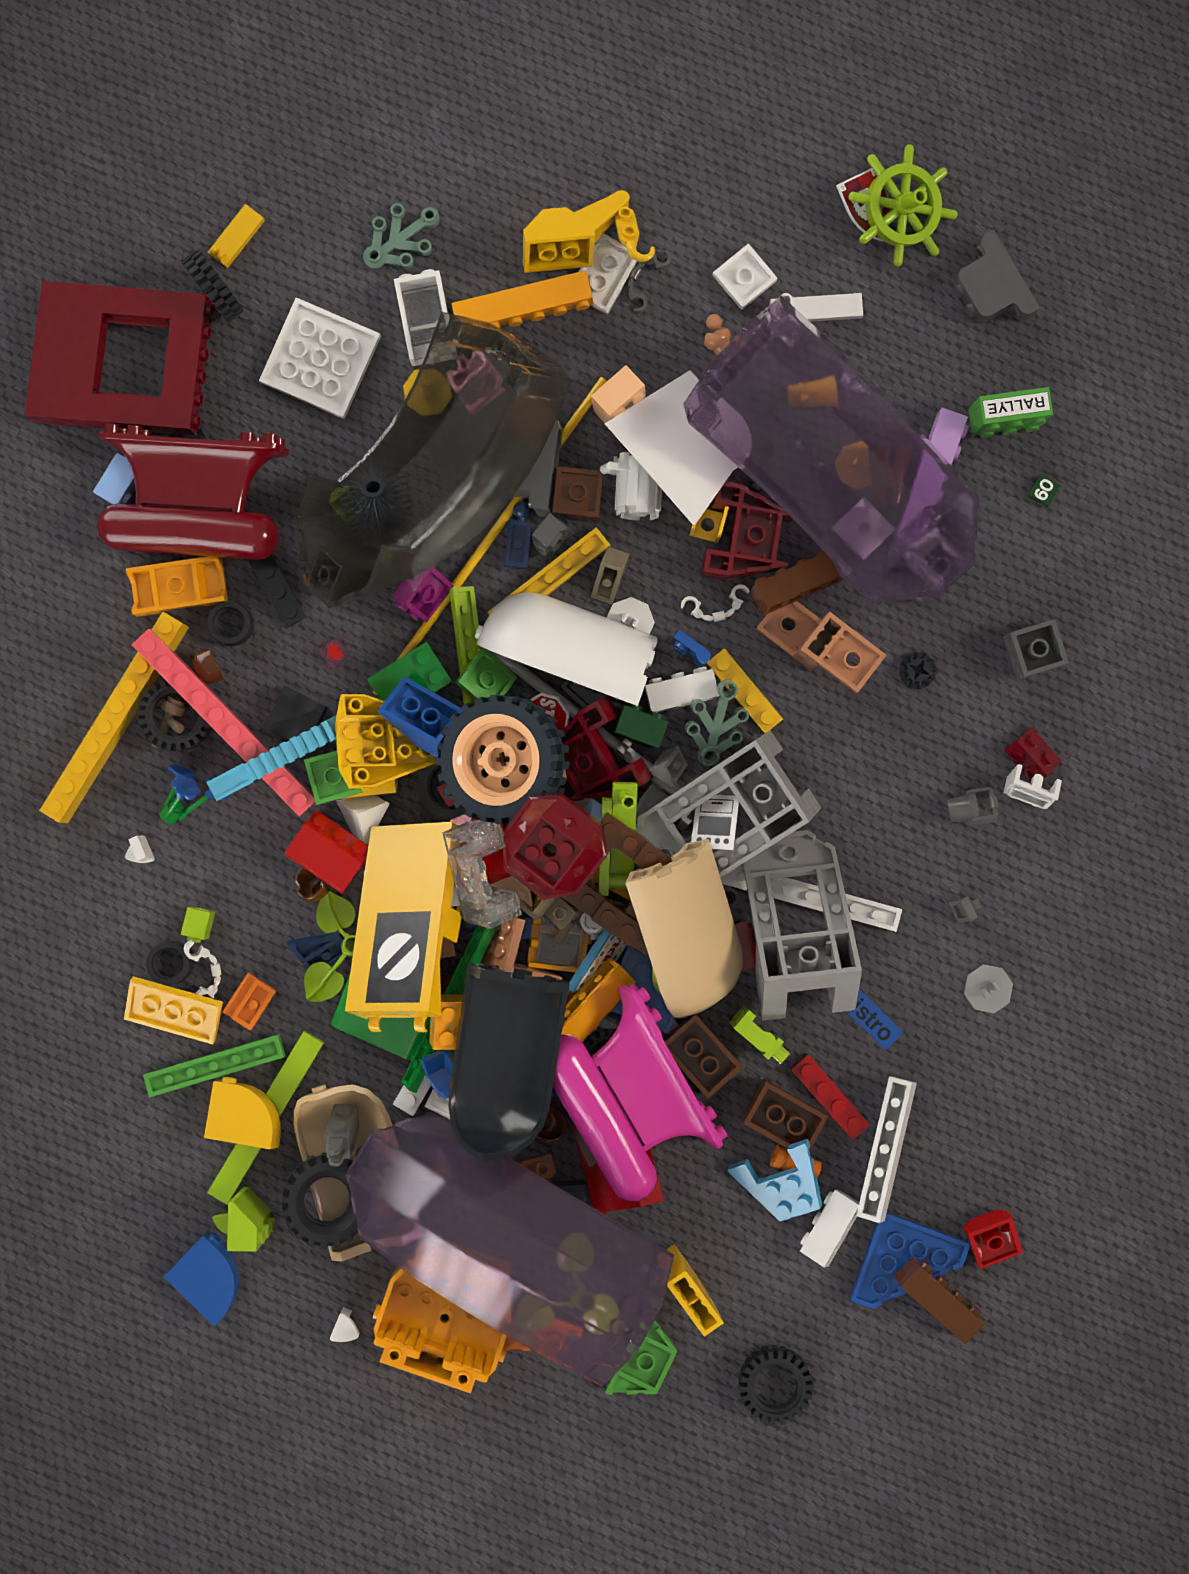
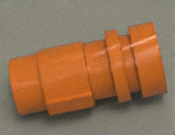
M777 1144L771 1155L770 1166L777 1169L781 1168L782 1171L795 1168L796 1165L786 1147ZM813 1159L815 1178H818L821 1162Z

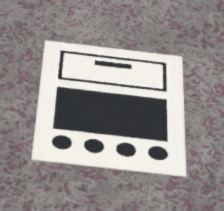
M715 795L695 808L691 842L709 839L712 849H734L739 805L736 796Z

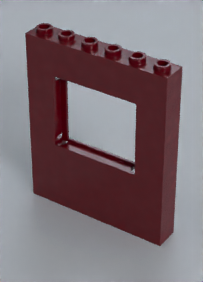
M42 281L24 415L33 423L105 428V424L109 423L119 425V428L127 429V425L141 426L142 430H148L153 433L196 436L197 429L201 425L199 408L203 405L204 400L201 391L202 384L206 382L204 366L209 358L207 340L211 338V326L209 324L210 317L214 315L213 303H211L206 294ZM108 323L169 328L161 397L100 392Z

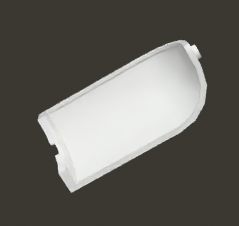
M532 592L508 596L497 604L485 621L484 626H478L474 637L478 639L477 645L637 706L648 678L644 675L645 668L647 669L648 666L651 667L655 654L654 648L657 644L656 636L550 596Z

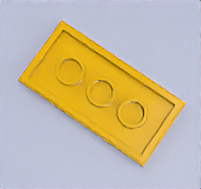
M133 976L129 984L124 1020L214 1044L223 1002Z

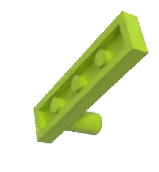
M612 782V815L635 830L637 783ZM613 846L610 850L609 875H629L630 872L634 871L633 860Z
M602 797L601 819H603L607 812L612 814V798ZM609 851L599 867V893L603 896H608L609 889L628 890L625 882L629 875H609Z

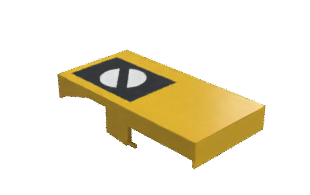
M453 822L371 827L345 1011L364 1019L369 1018L368 1027L371 1032H381L379 1028L381 1018H414L415 1031L427 1032L424 1026L427 1017H443L441 1013L440 984L442 940L445 938L453 943H457L462 917L460 915L461 906H457L455 910L451 908L460 832H464V829Z

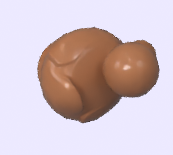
M712 314L708 316L706 325L714 332L705 335L704 345L708 349L713 350L716 355H719L732 347L729 341L731 333L728 328L721 327L723 319L717 314Z

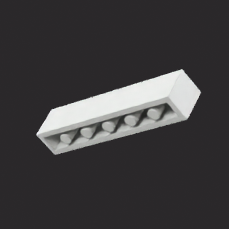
M889 1076L857 1211L858 1217L877 1223L885 1221L916 1082Z

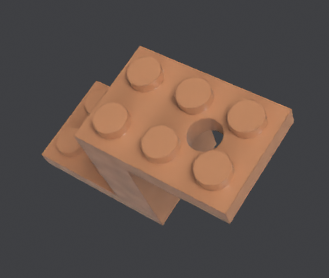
M797 601L767 614L756 628L758 632L811 671L819 665L856 694L886 657L884 652L830 611L820 619ZM786 618L792 619L795 625L794 629L790 631L785 630L782 627V621ZM853 653L858 656L859 662L857 666L847 664L846 657L848 654Z
M496 910L494 917L500 920V923L481 964L499 965V969L513 972L514 968L533 971L532 976L534 977L548 975L562 980V977L542 968H533L524 964L514 963L525 920Z

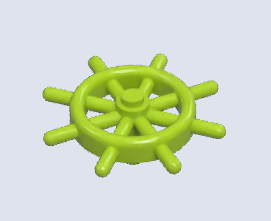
M911 144L905 147L903 163L893 165L886 170L874 154H870L867 161L877 177L871 183L867 194L851 192L848 196L852 202L865 204L866 216L871 227L860 236V243L866 244L877 235L887 244L895 246L893 264L897 267L902 265L904 247L915 245L921 241L932 256H937L939 249L930 235L936 229L940 218L956 219L958 216L956 210L942 208V198L937 183L947 175V169L940 168L931 176L921 167L913 165L914 147ZM902 176L900 191L892 181V177ZM911 179L919 185L913 192L910 191ZM883 186H885L892 198L880 196ZM880 207L890 208L891 211L882 217ZM915 213L927 215L924 225H922ZM898 218L895 232L888 225ZM907 220L916 234L905 235Z

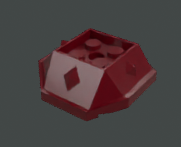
M563 794L531 795L501 834L504 870L543 900L578 894L608 855L602 824ZM547 843L555 845L557 852H550L547 849Z

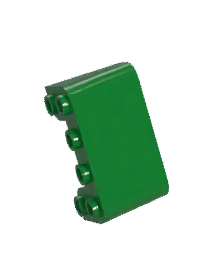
M349 975L331 1025L400 1057L412 1060L425 1032L415 1031L414 1018H381L379 1021L381 1032H371L368 1027L369 1018L364 1019L345 1011ZM427 1017L424 1026L426 1030L430 1024L431 1017Z

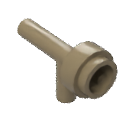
M172 695L164 698L161 708L166 713L158 728L160 732L166 735L169 727L179 734L184 731V726L174 719V716H183L186 709V702Z

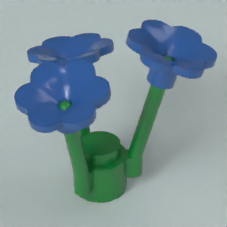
M172 764L169 765L168 769L176 776L171 782L172 789L163 803L164 807L159 813L161 819L168 824H175L178 819L183 821L189 813L206 800L214 798L213 793L209 789L205 792L206 795L183 811V805L180 803V800L184 798L194 800L195 796H199L201 791L197 787L196 781L193 780L197 777L187 768ZM214 776L209 777V778L207 779V782L210 781V780H212V779H214V778H216V777H214ZM229 795L222 798L221 800L224 801L228 799Z

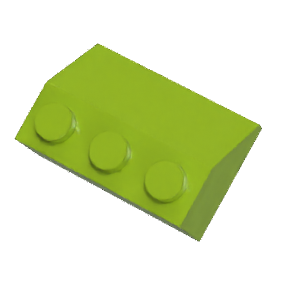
M243 1187L228 1202L227 1251L256 1252L264 1244L265 1240L269 1238L271 1232H274L275 1218H271L270 1208L250 1187Z

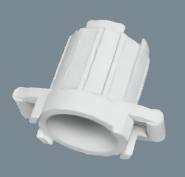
M629 452L620 453L619 458L614 456V462L610 461L600 467L601 473L616 475V515L621 514L622 519L640 520V517L650 515V520L659 518L662 489Z

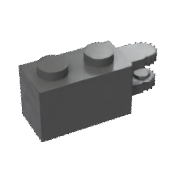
M333 1105L324 1136L327 1158L332 1167L340 1166L344 1159H351L360 1127L357 1105Z

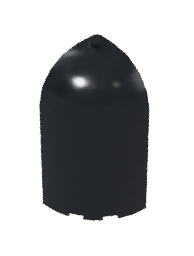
M468 963L449 1085L448 1108L451 1126L457 1141L469 1154L475 1157L476 1161L489 1162L490 1159H500L517 1154L531 1144L543 1128L550 1108L570 983L548 975L534 977L532 976L533 971L514 968V971L510 972L499 969V965Z

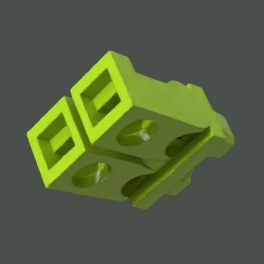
M743 1005L729 1023L752 1043L768 1060L773 1057L781 1064L790 1054L782 1046L784 1042L774 1032L771 1033L764 1026H758L753 1021L756 1015Z

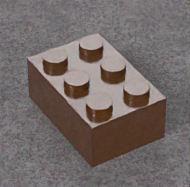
M697 1014L688 1016L663 1039L677 1065L708 1099L743 1068L741 1063Z
M763 1078L741 1120L745 1125L786 1148L791 1144L808 1139L810 1151L828 1116L822 1110Z

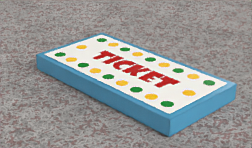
M603 929L570 980L569 990L577 993L608 958L617 962L627 944Z

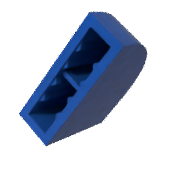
M208 1230L164 1278L215 1326L234 1303L239 1288V1272L232 1254L222 1244V1238Z

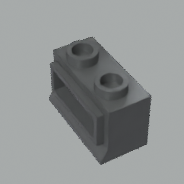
M551 513L548 514L532 534L533 544L535 545L534 549L544 557L546 554L550 555V553L554 555L563 544V539L569 537L568 527Z

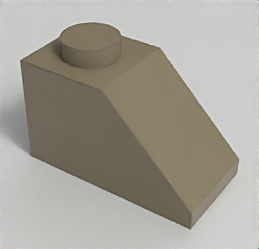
M608 546L601 561L591 598L613 604L625 571L629 553Z

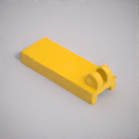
M245 204L209 249L208 254L228 269L264 223V218Z

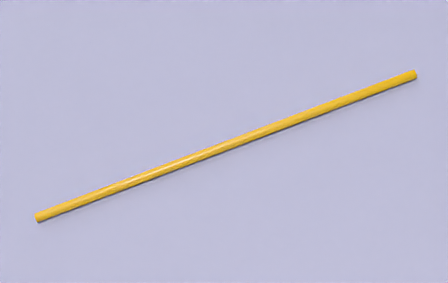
M599 378L563 428L561 447L591 407V395L607 382L604 378ZM514 497L452 582L454 587L462 586L513 515L514 505L519 501H523L524 498ZM450 592L428 622H423L397 660L418 647L451 601Z

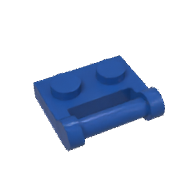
M680 629L673 637L672 644H674L673 649L682 656L685 654L689 655L694 659V665L698 668L707 665L711 658V654L707 649Z

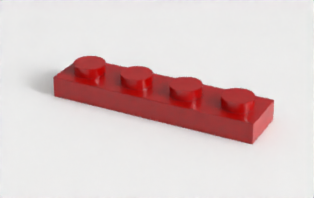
M808 1053L790 1068L852 1140L870 1125Z

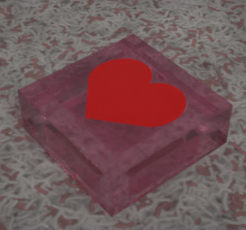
M338 637L318 649L330 669L350 658Z

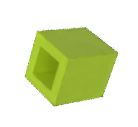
M194 906L187 907L181 935L188 936V941L193 940L196 943L209 939L215 911Z

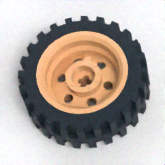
M490 695V697L475 699L473 704L466 703L461 707L463 710L461 713H454L449 718L453 723L450 728L444 726L441 733L446 736L444 741L436 748L441 750V758H436V765H441L442 774H438L439 782L445 781L448 787L443 790L446 796H453L456 799L453 805L457 809L464 808L467 810L466 816L470 818L478 817L480 818L479 822L510 823L531 795L560 794L557 789L559 785H565L567 779L562 777L564 769H569L570 762H565L564 753H568L569 748L568 745H563L561 738L565 737L563 730H557L554 724L558 721L554 716H548L545 713L547 709L541 705L533 704L532 700L518 698L517 696ZM500 731L505 733L503 740L498 735ZM522 741L526 743L525 749L519 750ZM482 745L486 747L483 754L480 753ZM505 756H509V762H504ZM522 765H526L529 769L526 774L521 767ZM483 769L489 774L486 778L482 775ZM506 779L510 782L507 788L503 786Z

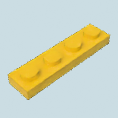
M725 648L707 662L708 667L713 669L714 674L720 681L731 680L737 685L738 693L734 698L741 707L749 712L751 719L764 734L783 720Z

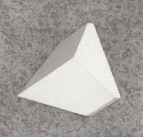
M378 796L336 800L352 834L368 845L371 827L379 825L390 803Z

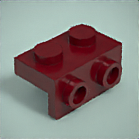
M1032 727L1026 729L1015 742L1004 749V752L1016 765H1022L1021 771L1030 781L1035 774L1042 775L1043 779L1046 778L1062 762Z

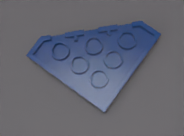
M887 1212L885 1221L881 1223L876 1222L850 1295V1300L874 1309L891 1298L895 1299L906 1294L907 1292L900 1287L894 1275L913 1256L920 1262L924 1259L933 1268L934 1271L932 1273L936 1276L963 1267L970 1243Z

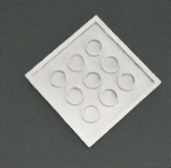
M295 298L259 382L345 419L381 335L378 332Z

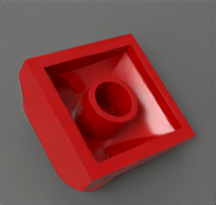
M1001 1209L993 1210L970 1219L964 1226V1232L968 1237L979 1270L1023 1253L1013 1218L1008 1211Z

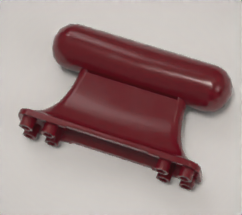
M105 424L104 432L99 433V439L117 447L127 458L134 475L136 492L135 504L110 505L99 515L97 522L98 535L109 548L124 551L251 560L265 559L277 549L280 538L275 522L268 515L244 511L247 493L257 471L266 462L289 455V449L285 447V439L278 438V435L263 433V438L255 437V434L251 432H240V440L227 441L151 436V431L142 430L141 426L127 425V429L119 428V425Z

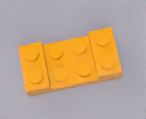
M207 556L126 568V573L132 585L134 599L132 614L137 617L160 614L162 611L203 605L205 607L214 606L228 601L223 560L221 557Z

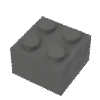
M1055 619L1003 636L1017 680L1069 664Z

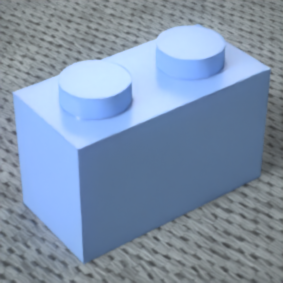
M116 453L93 492L113 505L131 504L135 491L134 475L127 458Z

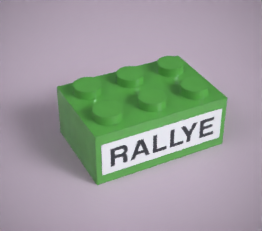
M1049 387L979 396L969 408L972 436L980 435V438H988L998 432H1002L1003 435H1010L1016 433L1019 429H1025L1026 432L1036 431L1053 415Z

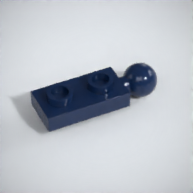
M519 501L513 507V514L516 520H509L504 567L527 569L532 522H527L526 519L531 514V508H529L527 502Z

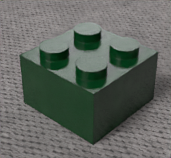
M631 703L616 708L619 716L612 720L608 730L609 733L623 739L626 738L631 742L650 749L660 747L668 725V721L663 720V715L653 711L644 713L641 711L642 707Z

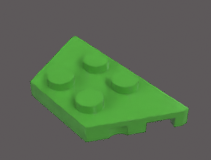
M645 1308L605 1389V1393L608 1395L626 1392L627 1395L638 1393L657 1394L675 1358L677 1348Z

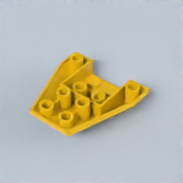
M365 694L340 695L335 720L339 771L349 789L374 788L436 764L437 757L419 748L378 713V709L385 701Z

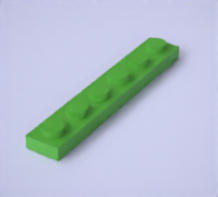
M280 1034L149 1072L144 1074L143 1077L148 1095L153 1097L281 1059L286 1055Z

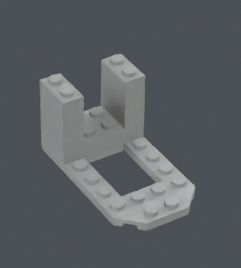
M770 730L640 815L637 821V832L663 853L671 857L678 853L686 844L673 822L722 790L730 787L755 827L734 840L733 850L719 849L713 853L721 878L810 822L822 807L810 789L798 794L774 757L783 748Z
M809 830L792 832L742 864L757 943L755 984L762 1021L785 1018L787 994L794 991L827 988L832 1013L855 1010L862 973L835 846L828 842L820 841ZM815 874L827 931L781 936L770 879Z

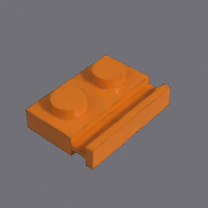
M249 972L222 1013L227 1014L231 1019L251 1031L278 990Z

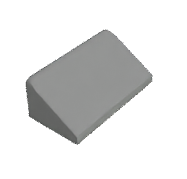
M675 746L661 753L651 767L650 772L668 786L673 787L688 764L679 747Z

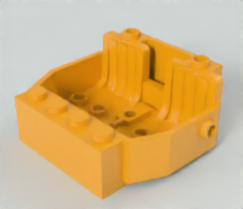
M424 1233L425 1236L421 1240L418 1251L413 1250L397 1267L390 1279L382 1305L377 1304L373 1315V1319H376L374 1326L375 1340L373 1343L384 1348L380 1359L381 1363L471 1393L475 1380L486 1383L489 1376L496 1370L498 1361L503 1363L507 1348L503 1346L514 1312L511 1283L508 1282L513 1263ZM447 1276L450 1282L444 1283L441 1278ZM470 1284L472 1289L467 1291L463 1286ZM447 1314L449 1319L443 1320L441 1315Z

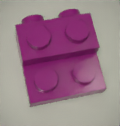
M426 562L413 581L406 577L402 584L398 586L393 594V597L397 599L394 604L416 621L421 618L428 622L449 594V589L454 587V585Z

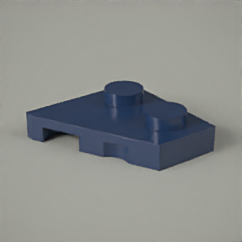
M337 931L289 940L287 944L289 949L308 969L317 962H325L330 966L336 963L343 954L341 945L345 938Z

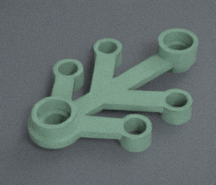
M395 203L390 209L393 217L389 241L382 245V235L387 228L385 219L377 216L372 221L374 228L372 246L368 247L363 254L364 262L369 268L378 269L384 264L402 266L404 269H410L414 264L412 255L409 253H403L400 256L388 254L394 249L418 252L423 256H427L432 252L429 240L423 239L419 242L407 240L424 227H436L440 221L438 211L432 207L425 208L418 220L400 232L405 210L402 204ZM399 208L402 210V212L400 214H395L394 210ZM428 213L434 214L431 219H427L426 215ZM378 222L383 223V226L380 228L376 227L375 225ZM422 245L429 246L425 251L421 249ZM377 253L378 258L371 259V255ZM409 258L410 262L408 264H404L402 262L403 259Z
M723 680L718 684L717 692L720 696L713 720L706 710V704L701 699H694L691 702L692 711L698 714L709 732L707 743L700 734V726L695 721L687 722L685 731L693 737L699 747L697 759L706 767L715 765L719 761L720 753L734 744L741 743L743 740L742 733L737 729H732L728 732V738L717 744L720 735L738 723L747 721L749 718V712L743 707H738L735 709L733 716L723 722L728 701L733 699L738 693L737 685L731 680ZM729 685L728 691L723 692V687ZM701 703V708L695 710L696 704ZM744 711V716L738 718V714ZM692 725H695V730L693 732H689V728ZM738 733V738L732 740V736ZM711 751L710 757L705 758V754Z

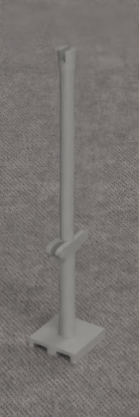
M488 650L538 692L559 696L569 710L570 717L574 718L576 713L580 711L579 708L520 662ZM602 726L597 728L605 744L615 751L614 757L621 762L624 759L630 764L642 757L631 748L632 743L626 738L621 742ZM643 758L646 766L650 771L653 765L645 758ZM651 773L653 778L650 780L670 796L682 788L677 783L670 787ZM695 809L685 814L676 827L682 832L685 831L694 819Z

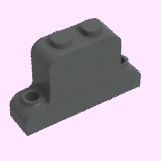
M993 229L986 233L977 247H975V252L979 259L963 267L956 276L953 286L954 293L964 302L966 314L977 323H985L1007 310L1017 320L1025 321L1034 316L1040 307Z
M548 420L543 422L538 429L536 437L508 436L504 438L501 442V448L497 449L496 454L498 469L494 471V484H497L506 497L529 498V508H533L536 514L541 517H547L549 513L552 514L556 473L563 432L559 421Z

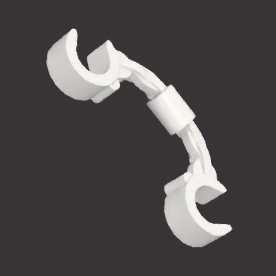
M745 585L735 586L729 595V598L733 600L732 609L726 613L720 611L712 613V616L703 615V612L699 609L701 602L692 596L685 597L682 600L681 609H683L687 601H692L695 604V609L691 612V615L695 618H702L705 621L714 620V622L726 620L725 617H730L743 603V600L735 596V591L741 589L747 594L750 591Z
M189 940L184 945L185 955L195 961H198L201 957H209L212 962L210 964L212 976L215 977L213 985L207 989L201 986L195 994L201 996L208 994L214 998V994L218 990L217 986L221 980L220 964L215 956L210 954V951L202 945L195 954H190L189 949L194 942Z

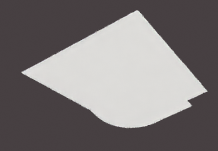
M691 371L686 372L605 423L693 525L700 519L732 471L745 462L751 449L750 433L741 416L708 386L705 387Z

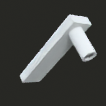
M784 293L778 299H770L771 324L862 318V293L793 298L790 294Z

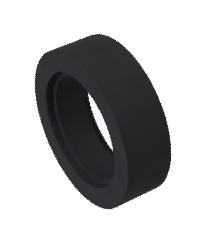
M433 764L423 768L418 779V793L423 805L431 814L444 820L450 821L464 815L467 811L464 808L448 809L441 806L435 800L431 790V783L441 765ZM483 769V770H482V775L486 778V777H487V774H486L485 770Z

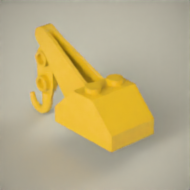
M620 190L576 212L566 207L543 209L523 230V267L525 273L593 266L594 243L614 222L618 238L626 247L629 256L633 260L638 262L649 261L655 254V248L651 247L650 252L645 255L637 252L636 246L639 239V230L635 213L632 209L628 208L629 194L626 191Z

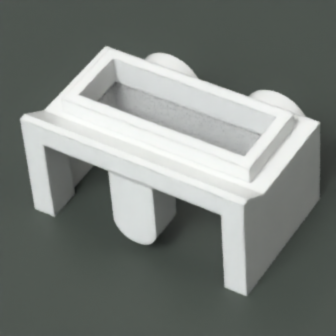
M1020 764L1007 776L1003 793L1011 798L1042 809H1048L1055 800H1058L1062 780L1057 779L1049 790L1041 788L1043 777L1040 774H1035L1031 779V784L1019 779L1022 765Z

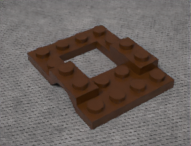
M607 812L603 819H601L600 823L602 824L608 853L614 846L643 869L658 863L665 866L672 862L671 857L663 853L648 839L614 815ZM585 884L578 894L562 896L566 901L590 916L591 920L628 946L632 945L649 957L631 901L625 909H622L588 884Z

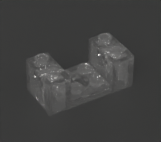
M473 819L442 832L464 921L492 929L522 915L520 899L516 892L489 885L486 876V865L482 860V857L505 848L504 832L500 824Z

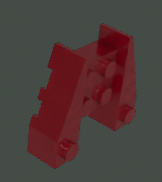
M725 481L713 498L711 509L724 511L725 506H728V512H734L728 552L707 548L703 553L700 576L724 580L776 572L783 567H787L788 562L776 561L782 521L791 522L796 517V513L783 506H778L767 500L763 495L754 493L742 484Z
M608 695L578 711L571 722L563 729L565 737H562L561 740L563 745H568L569 752L564 753L565 762H570L569 769H565L566 777L575 792L568 797L571 801L612 795V782H636L637 787L653 778L642 757L619 769L597 728L619 716Z

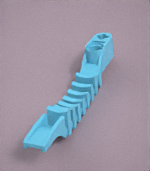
M336 716L320 723L317 727L310 728L307 732L300 733L297 737H292L289 741L279 744L276 748L269 749L266 753H261L258 757L248 760L247 763H242L206 782L216 801L253 783L256 779L259 780L267 773L270 774L275 769L284 767L285 764L295 761L296 758L305 756L306 753L316 750L317 747L320 748L326 745L327 742L335 740Z

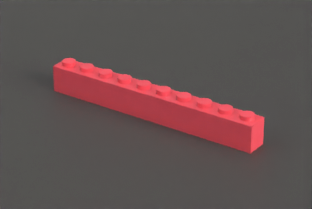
M148 629L132 644L246 763L248 760L258 757L261 753L269 751L264 743L152 629ZM285 765L262 777L298 816L302 815L315 802L314 795Z

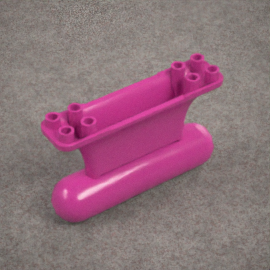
M632 984L629 987L622 985L618 988L623 1006L621 1021L613 1036L592 1056H590L583 1042L578 1037L571 1034H561L553 1088L615 1194L627 1201H639L652 1192L657 1181L655 1167L646 1151L670 1138L688 1135L699 1137L705 1143L715 1149H719L723 1146L722 1140L728 1135L721 1125L716 1126L712 1120L717 1117L714 1110L709 1105L705 1107L700 1100L697 1101L661 1037L662 1034L656 1025L662 1019L656 1008L650 1009L645 1004L650 1000L648 992L643 987L638 989L635 984Z

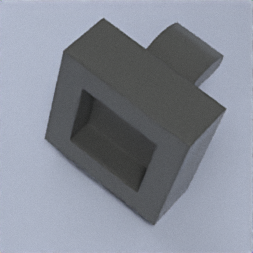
M966 896L949 902L958 923L969 922L978 918L975 910L981 908L978 898L971 901Z

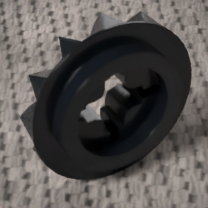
M915 652L907 655L902 660L899 673L902 681L908 687L922 689L933 682L937 668L934 659L930 658L927 653ZM921 662H923L922 670L926 674H919L914 679L915 670H913L912 667H917L919 664H921Z

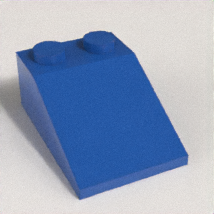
M407 677L401 680L378 709V713L415 745L437 758L441 755V750L436 748L444 741L446 736L441 733L444 726L450 728L453 722L449 718L454 713H461L463 711L460 707Z

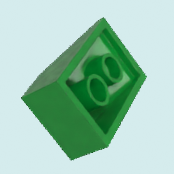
M427 642L367 679L379 699L383 701L389 697L404 677L433 693L452 682Z

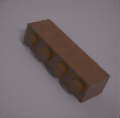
M825 549L815 554L814 558L810 560L806 558L801 559L794 564V567L789 569L783 567L769 578L763 576L757 579L750 593L764 616L841 582L847 575L848 570L836 549L828 552Z
M913 1256L894 1275L900 1287L966 1344L985 1325L980 1317L981 1311L973 1303L968 1305L965 1302L966 1298L956 1288L951 1290L948 1287L950 1285L949 1282L941 1274L936 1276L932 1273L934 1271L933 1268L924 1259L920 1262Z

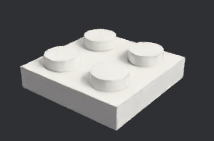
M749 243L713 272V277L741 310L777 282L778 279Z

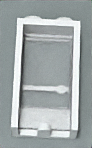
M428 269L422 271L421 274H403L399 278L394 279L411 365L417 366L455 358L456 351L439 270Z

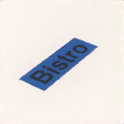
M859 989L856 1009L846 1012L887 1050L903 1031Z

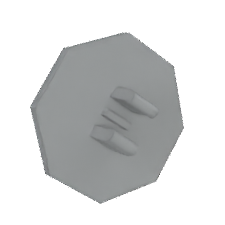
M982 964L967 975L964 995L975 1010L996 1013L1010 1003L1013 983L1003 968Z

